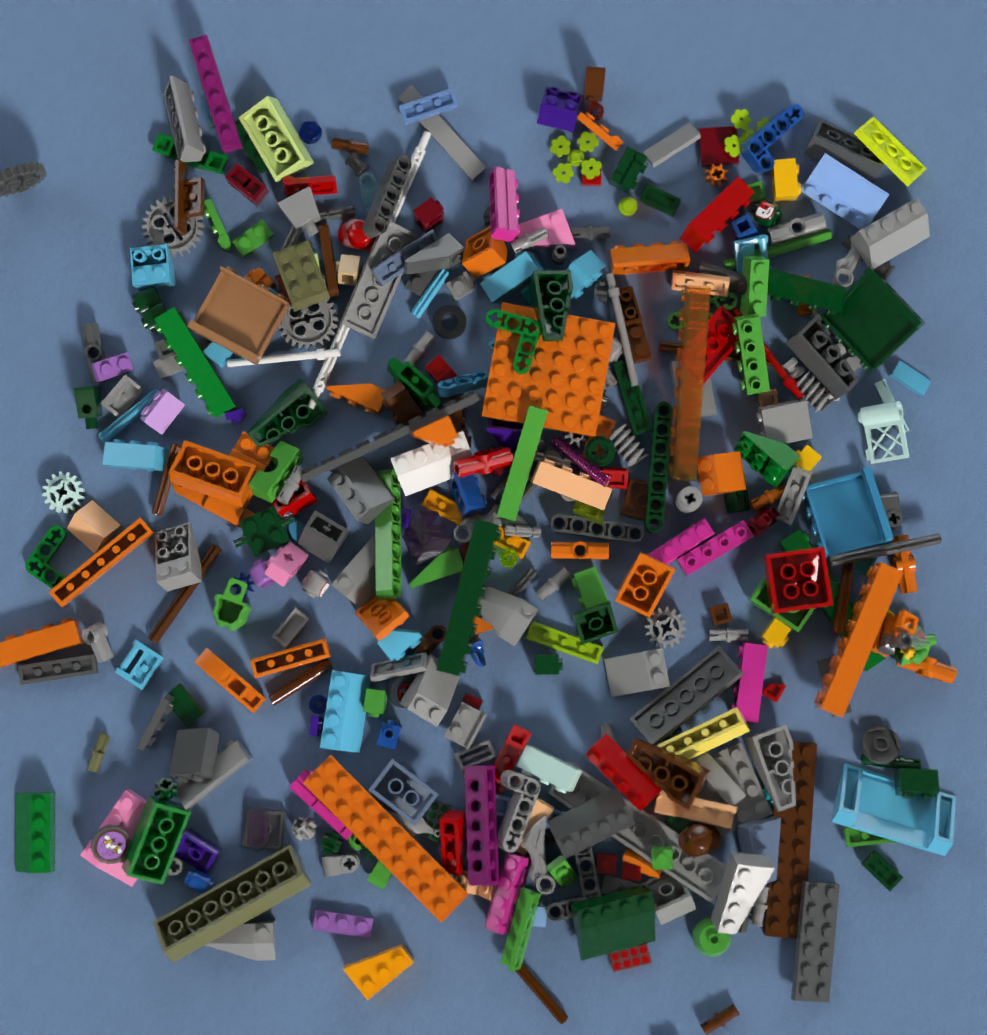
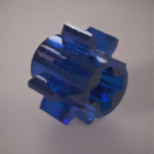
M241 572V577H233L244 582L247 580L248 587L244 596H247L248 591L254 592V589H252L254 581L250 580V574L244 577V573ZM239 584L231 586L238 589L236 591L237 595L241 593L242 589Z

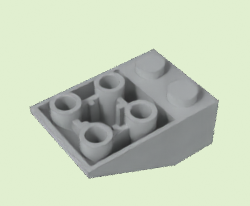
M188 522L155 532L156 582L167 592L202 582L201 562L191 523Z

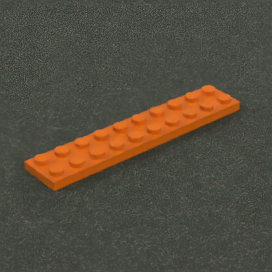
M332 755L303 782L441 923L469 895Z

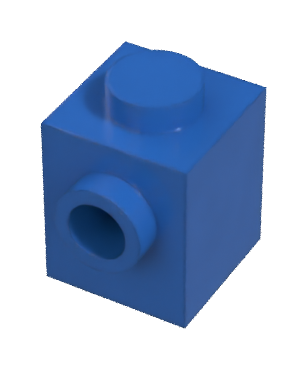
M749 214L731 222L735 229L732 233L736 240L760 235Z
M387 719V722H382L376 745L396 749L402 726L398 725V721Z

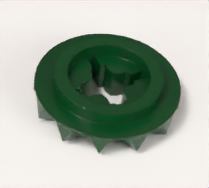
M597 436L587 442L585 457L592 465L604 467L614 459L615 447L608 438ZM597 444H599L602 450L608 449V451L602 454V460L598 454H592L594 451H597Z

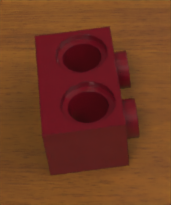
M238 163L225 177L229 185L255 206H258L269 193L263 183Z
M431 197L413 210L414 220L425 233L444 222V208L438 200L434 201Z

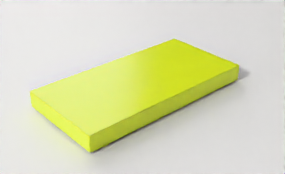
M874 116L854 133L907 187L926 170V167Z

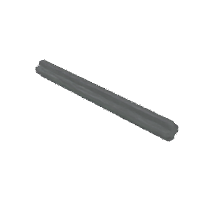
M933 534L830 556L829 563L831 566H837L941 544L942 539L940 534Z

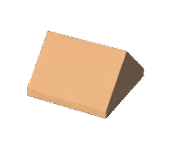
M92 500L75 512L67 529L96 554L121 525Z

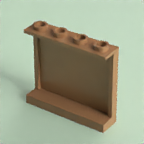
M220 266V274L193 321L190 320L187 327L232 353L258 365L290 307L289 302H287L288 298L279 293L277 295L270 293L271 289L262 284L260 287L253 283L254 280L248 276L240 277L237 275V271L227 266L225 269Z

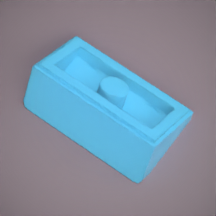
M900 360L889 375V377L920 397L924 396L932 382Z

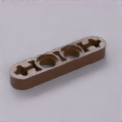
M328 223L319 225V234L330 297L339 296L340 291L337 273L335 272L336 266Z

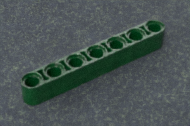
M665 401L658 403L653 412V431L644 529L649 534L658 533L664 524L673 414L671 404ZM665 408L668 415H660L658 409ZM657 427H664L666 429V434H659L657 432ZM655 446H663L665 452L658 453L655 450ZM654 465H662L663 471L656 472L654 470ZM655 482L659 483L662 487L661 491H655L652 488V484ZM652 501L659 503V510L651 508L650 504ZM655 520L658 523V528H650L649 521Z

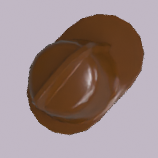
M698 823L682 830L678 843L683 853L691 857H698L718 849L721 844V836L715 826Z

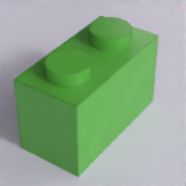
M596 566L573 574L574 579H571L574 590H579L581 597H578L581 608L585 607L587 609L608 601Z

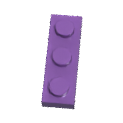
M316 909L313 930L371 938L374 918Z

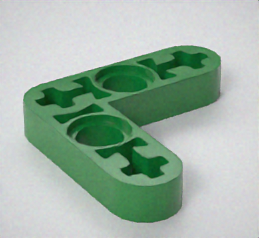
M497 309L489 310L485 317L488 326L521 335L513 362V369L519 375L526 374L531 367L540 333L538 321ZM494 313L497 314L499 319H503V315L507 317L504 321V326H500L501 321L497 320L495 323H491L489 316H493ZM515 318L518 321V327L514 329L509 328L507 321ZM522 321H525V326H530L531 324H534V328H536L537 331L529 333V329L523 327V331H519V329L522 325ZM523 342L531 343L532 350L530 352H524L521 349ZM519 353L523 356H530V359H525L524 365L527 368H523L522 371L519 370V366H516V363H520L522 356H518Z
M53 526L48 530L25 564L28 573L51 589L59 582L60 577L63 578L62 580L66 578L65 575L49 565V562L67 537L66 530L61 526ZM61 530V538H55V540L53 541L54 543H57L56 546H54L50 542H47L48 538L50 540H53V538L55 537V535L53 534L54 531ZM44 545L51 547V553L47 556H44L41 552ZM38 561V567L44 569L46 566L47 568L43 572L36 569L32 571L31 563ZM50 571L56 575L53 582L46 580V574Z

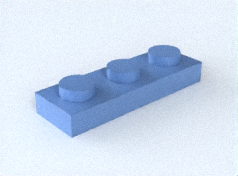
M453 88L399 106L405 125L459 108Z

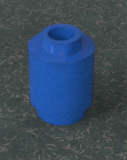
M190 869L184 881L189 888L202 894L212 889L215 882L212 881L213 876L198 869Z

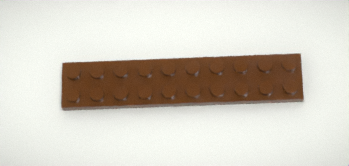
M793 741L792 761L794 762L793 780L795 781L796 805L777 812L773 804L772 816L781 818L777 880L767 884L769 891L766 902L768 908L765 913V936L797 939L802 881H808L817 743Z

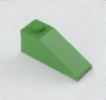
M454 546L443 549V553L439 554L409 584L410 588L412 589L461 573L464 565L459 549H454Z

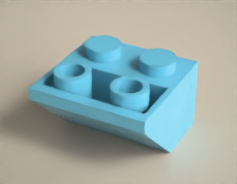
M168 244L130 248L132 285L135 288L145 290L151 286L154 288L176 286L175 268Z
M395 628L387 637L382 638L380 641L377 639L376 641L391 661L394 659L398 661L406 654L405 650L411 647L413 649L421 642L420 638L422 635L417 630Z

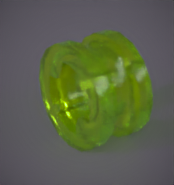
M512 548L505 549L500 557L501 564L507 568L514 567L519 559V554ZM508 555L512 557V558H511V559H512L511 561L508 560V557H507Z

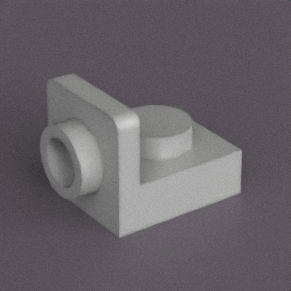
M464 271L461 276L446 283V286L454 300L457 301L475 291L474 285L476 281L472 274L468 275Z

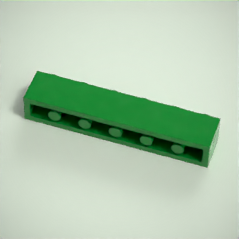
M173 307L154 319L156 323L153 325L159 334L163 332L166 340H164L169 350H174L177 355L174 357L180 367L184 366L186 369L185 376L190 384L194 382L197 387L195 392L199 399L202 400L204 398L207 403L205 408L209 415H214L217 418L236 406L177 309Z

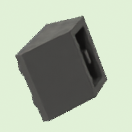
M315 510L307 522L297 545L331 564L350 531Z

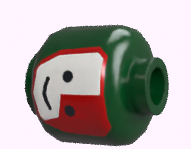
M765 199L761 203H757L753 208L754 220L765 227L776 226L781 220L782 212L780 206Z

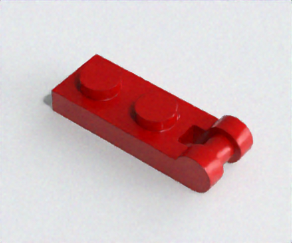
M288 175L283 178L284 193L289 197L309 186L313 195L337 194L336 175L293 178Z

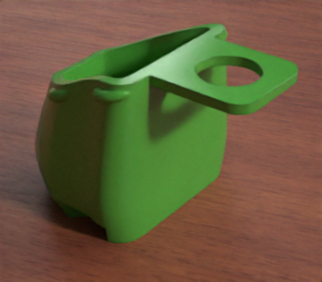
M231 578L228 581L224 594L215 595L214 599L216 602L213 608V616L218 627H227L229 631H235L247 622L248 616L252 611V607L249 604L242 602L247 589V583ZM233 584L241 586L242 591L239 595L231 593L230 588Z

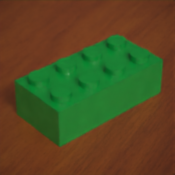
M149 795L131 841V848L122 865L126 876L161 885L164 884L191 815L189 809H185L181 803L160 801L159 797Z

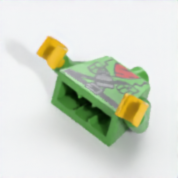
M888 610L885 615V618L886 616L895 615L890 610ZM917 625L915 634L910 635L912 645L906 649L895 648L894 655L900 666L912 662L920 664L928 656L930 646L936 645V636L934 634L925 635L922 628Z

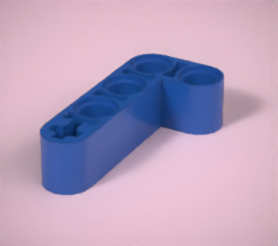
M794 104L782 109L741 144L740 153L755 173H763L774 167V159L767 148L803 118L804 113L801 106ZM750 145L753 146V152L750 150ZM761 160L764 162V168L761 165Z

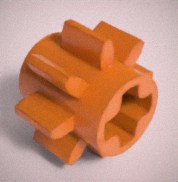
M712 164L711 170L706 169L705 174L709 175L705 178V182L709 181L711 188L713 185H717L720 188L722 185L721 181L727 182V178L724 175L727 174L728 170H723L722 164L716 167ZM713 174L720 175L719 179L716 176L713 177Z

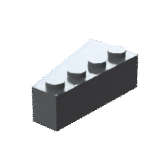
M818 313L807 321L786 344L812 374L816 376L821 384L826 387L827 391L834 398L838 399L849 392L859 380L847 360H843L841 357L839 346L837 344L834 345L829 336L831 333L827 327L824 328L820 321L822 317Z

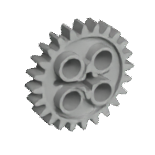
M171 195L170 201L163 197L162 203L156 200V207L150 205L152 211H145L149 217L142 219L147 223L142 228L146 230L143 236L148 238L146 240L148 244H152V246L168 244L170 253L176 258L178 252L183 257L184 250L191 253L189 247L197 248L194 242H201L198 235H204V233L199 229L205 226L203 223H199L203 220L202 216L187 218V226H190L191 229L187 235H181L183 240L180 241L164 216V213H167L173 222L174 217H172V213L175 211L173 208L175 199ZM159 220L165 221L162 227H156V223ZM168 236H174L172 243H166Z
M288 298L287 302H289L290 307L281 322L282 324L278 327L279 330H283L280 333L281 336L287 335L285 341L288 343L292 340V347L298 344L299 350L306 346L307 351H309L312 345L317 350L318 343L324 347L323 341L330 342L328 336H335L332 329H338L334 322L339 321V319L333 316L338 312L335 309L331 310L335 306L334 303L328 304L330 299L317 303L319 309L316 312H311L309 306L300 309L301 313L298 317H292L291 312L294 309ZM306 316H309V318H311L310 323H306V321H304L306 320ZM317 322L324 323V327L321 330L314 329V326ZM299 327L306 328V332L303 335L296 334Z

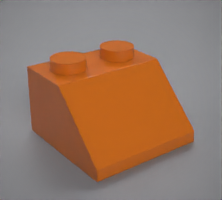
M491 226L466 239L462 265L475 278L488 274L491 270L501 267L506 263L508 250L505 242L502 239H492Z
M740 451L696 458L702 496L746 490Z

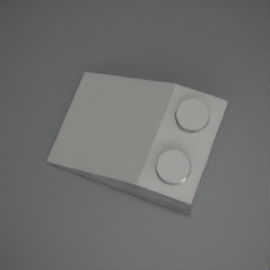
M663 648L604 659L611 697L670 686Z
M430 654L427 660L426 671L418 672L399 703L409 711L438 727L448 711L460 676L437 671L439 659Z

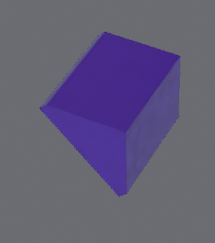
M189 828L183 833L175 856L207 874L222 848Z

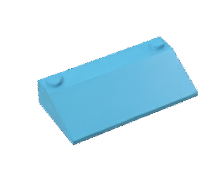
M844 763L834 803L832 822L945 856L953 845L956 796L939 791L933 799L929 800L921 799L920 796H914L912 799H903L902 796H895V779L893 777Z

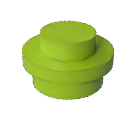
M631 197L623 198L618 206L620 213L624 216H632L638 207L635 199Z

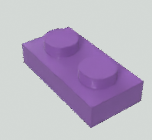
M128 352L91 363L97 382L133 371Z

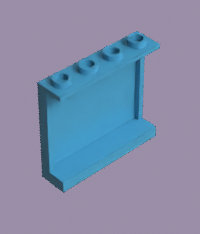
M871 466L863 468L862 472L807 486L802 501H806V515L808 519L811 518L813 524L811 525V531L818 540L816 546L817 548L824 547L826 559L833 555L891 543L893 534Z

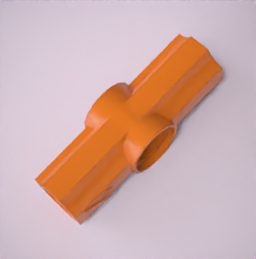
M908 535L894 536L891 543L909 540ZM911 550L894 553L892 559L893 567L903 571L899 582L900 594L918 592L915 578L916 562L911 554Z
M581 541L551 542V558L609 560V543ZM576 546H583L585 554L578 556L574 551Z
M928 656L920 664L912 662L900 666L896 659V666L914 671L915 674L926 678H935L939 681L953 684L957 675V668L937 662L938 660Z

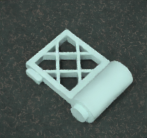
M895 401L862 407L860 412H858V420L865 428L868 449L865 450L867 461L870 460L871 464L909 458L901 402ZM898 424L899 434L895 438L888 433V430L892 425ZM877 428L883 433L878 441L872 438L870 429ZM885 435L893 440L889 449L880 443ZM896 443L902 446L904 455L897 456L891 451ZM878 446L886 451L885 455L880 459H876L874 452Z

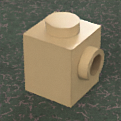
M341 254L340 262H336L335 270L338 273V284L356 286L360 273V256Z

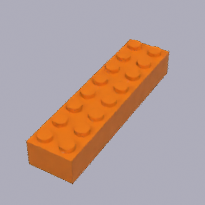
M882 562L874 564L873 567L870 566L866 575L868 577L866 585L863 584L859 591V595H861L860 600L853 605L851 612L854 614L852 619L848 620L845 624L844 630L846 633L844 638H840L836 648L839 650L837 655H833L830 660L829 666L831 669L829 674L826 673L822 679L821 684L824 686L821 692L818 691L815 696L816 708L834 716H844L901 580L903 571Z

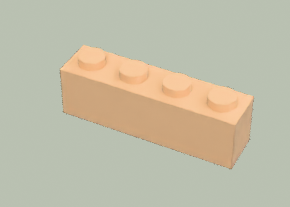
M544 459V462L538 460L530 482L601 510L605 509L612 488L607 487L609 483L605 484L606 487H603L599 482L590 480L591 476L580 472L579 475L572 473L573 469L562 465V468L554 466L556 462Z

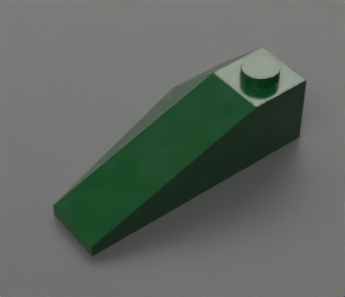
M533 271L528 284L543 342L562 341L573 291L571 271Z
M299 379L280 395L247 431V434L257 447H261L278 440L283 435L293 434L298 429L313 426L328 413L309 386ZM310 398L316 404L314 410L307 405Z

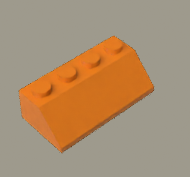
M673 241L668 245H662L661 242L652 243L651 246L634 244L629 248H625L624 245H618L610 249L609 252L610 269L614 275L686 270L690 263L687 244H681V241Z
M184 440L169 470L171 483L243 507L250 492L248 484L254 477L256 465Z

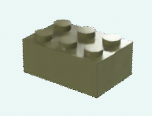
M309 240L272 253L294 312L330 299Z

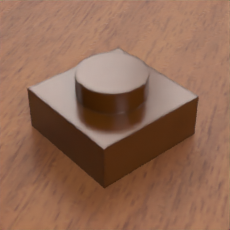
M728 602L708 608L713 626L733 621Z

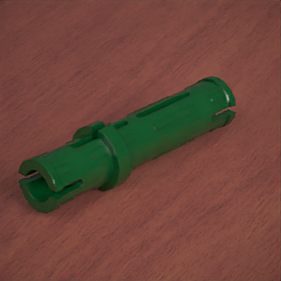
M863 752L861 754V765L896 768L897 770L899 768L921 769V759L905 758L899 755V757H896L887 764H877L866 758Z

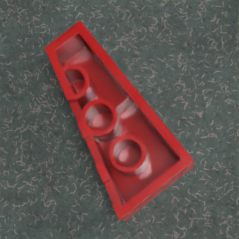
M738 176L688 224L679 239L686 243L687 247L696 254L705 244L708 245L715 238L714 235L718 231L721 232L728 225L727 222L730 219L734 220L739 215V209L742 206L746 208L753 201L751 197L754 191Z

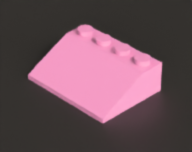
M131 789L125 790L99 829L106 825L121 826L127 831L132 841L147 800ZM91 839L80 856L132 887L137 878L126 876L122 869L124 859L115 864L101 863L94 857L91 851Z

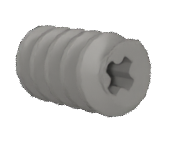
M809 371L797 381L796 385L798 388H801L800 391L803 394H806L804 398L806 401L811 399L809 406L816 405L814 412L823 411L836 398L829 400L828 398L831 393L824 394L823 392L826 387L818 388L821 382H813L816 376L808 377Z
M624 424L611 434L609 440L611 442L616 441L614 447H620L617 453H624L622 460L629 459L626 464L629 467L644 459L648 454L642 455L645 450L644 448L637 449L640 442L633 443L635 435L629 437L628 435L631 430L624 431L627 425Z
M685 487L676 495L675 507L684 514L694 512L702 504V493L695 487ZM690 497L689 501H690L691 503L688 504V503H687V499H685V498Z

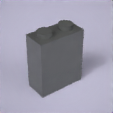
M210 728L177 730L169 775L176 778V781L180 783H187L189 780L203 782L204 779H212L220 734Z

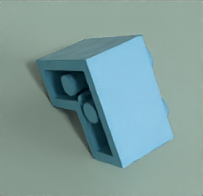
M591 250L572 262L566 269L571 271L573 283L570 301L572 299H579L584 294V287L588 288L594 281H598L603 276L602 271L606 265Z

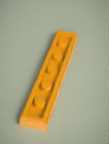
M429 489L421 506L460 525L465 519L461 518L456 502ZM477 514V515H474V516H471V517H472V518H480V517H483V516ZM500 526L499 530H502L499 541L495 542V545L523 559L531 541L515 536V534L513 536H506L503 532L504 527Z

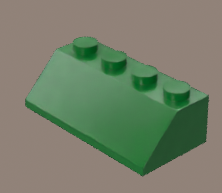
M56 792L16 793L17 872L50 873L55 871Z

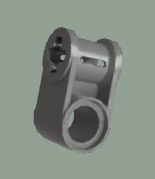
M896 491L880 494L890 528L893 529L903 521L899 495Z

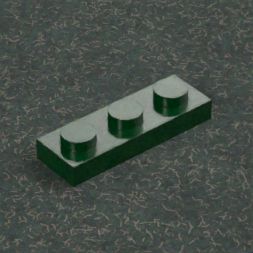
M239 119L235 124L243 150L258 172L262 174L268 170V167Z

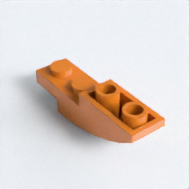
M208 648L194 661L197 666L253 714L266 700L265 697Z

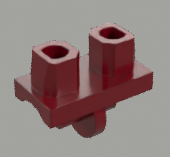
M774 506L768 510L766 507H763L747 521V526L753 534L760 537L777 522L775 519L780 514Z

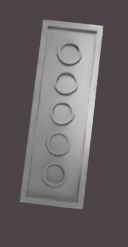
M390 221L387 231L376 237L340 324L370 339H375L403 273L384 286H379L371 269L418 238L417 234Z

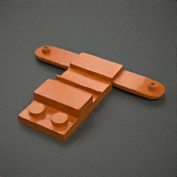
M243 431L229 456L256 465V474L258 470L267 471L272 461L270 454L275 447L269 444L257 447L249 435ZM172 484L177 494L241 527L240 520L256 514L247 509L254 496L251 489L243 507H239L186 487Z

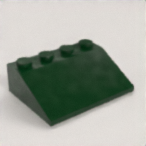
M645 885L571 904L581 961L655 941V906L652 891Z

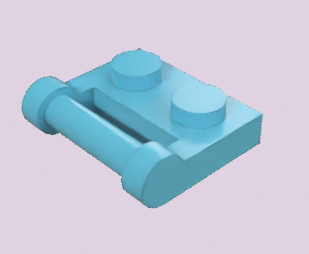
M758 235L733 241L736 272L742 274L743 256H755L754 245L759 244L760 255L768 259L767 235Z
M135 639L132 643L133 647L114 672L139 689L144 690L165 657ZM138 651H144L130 674L127 673L126 670Z

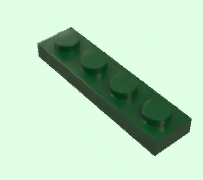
M625 360L614 362L613 368L633 436L652 432V426L640 386L631 387Z

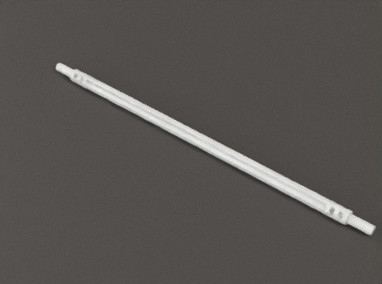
M424 131L418 147H415L414 153L411 156L412 166L391 218V221L394 223L426 153L425 148L431 136V133L428 131ZM340 324L330 349L341 350L350 328ZM327 357L312 388L317 399L320 393L324 391L337 357ZM310 398L307 405L314 410L316 404Z

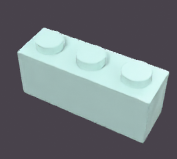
M526 745L517 764L518 767L522 768V773L531 777L535 775L539 777L538 781L546 785L551 783L556 786V790L562 793L574 791L583 771L532 745Z

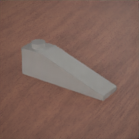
M488 586L485 598L481 597L480 605H482V619L485 623L489 622L495 628L494 632L500 638L514 647L539 610L521 598Z
M276 920L247 921L206 944V946L256 961L277 960Z

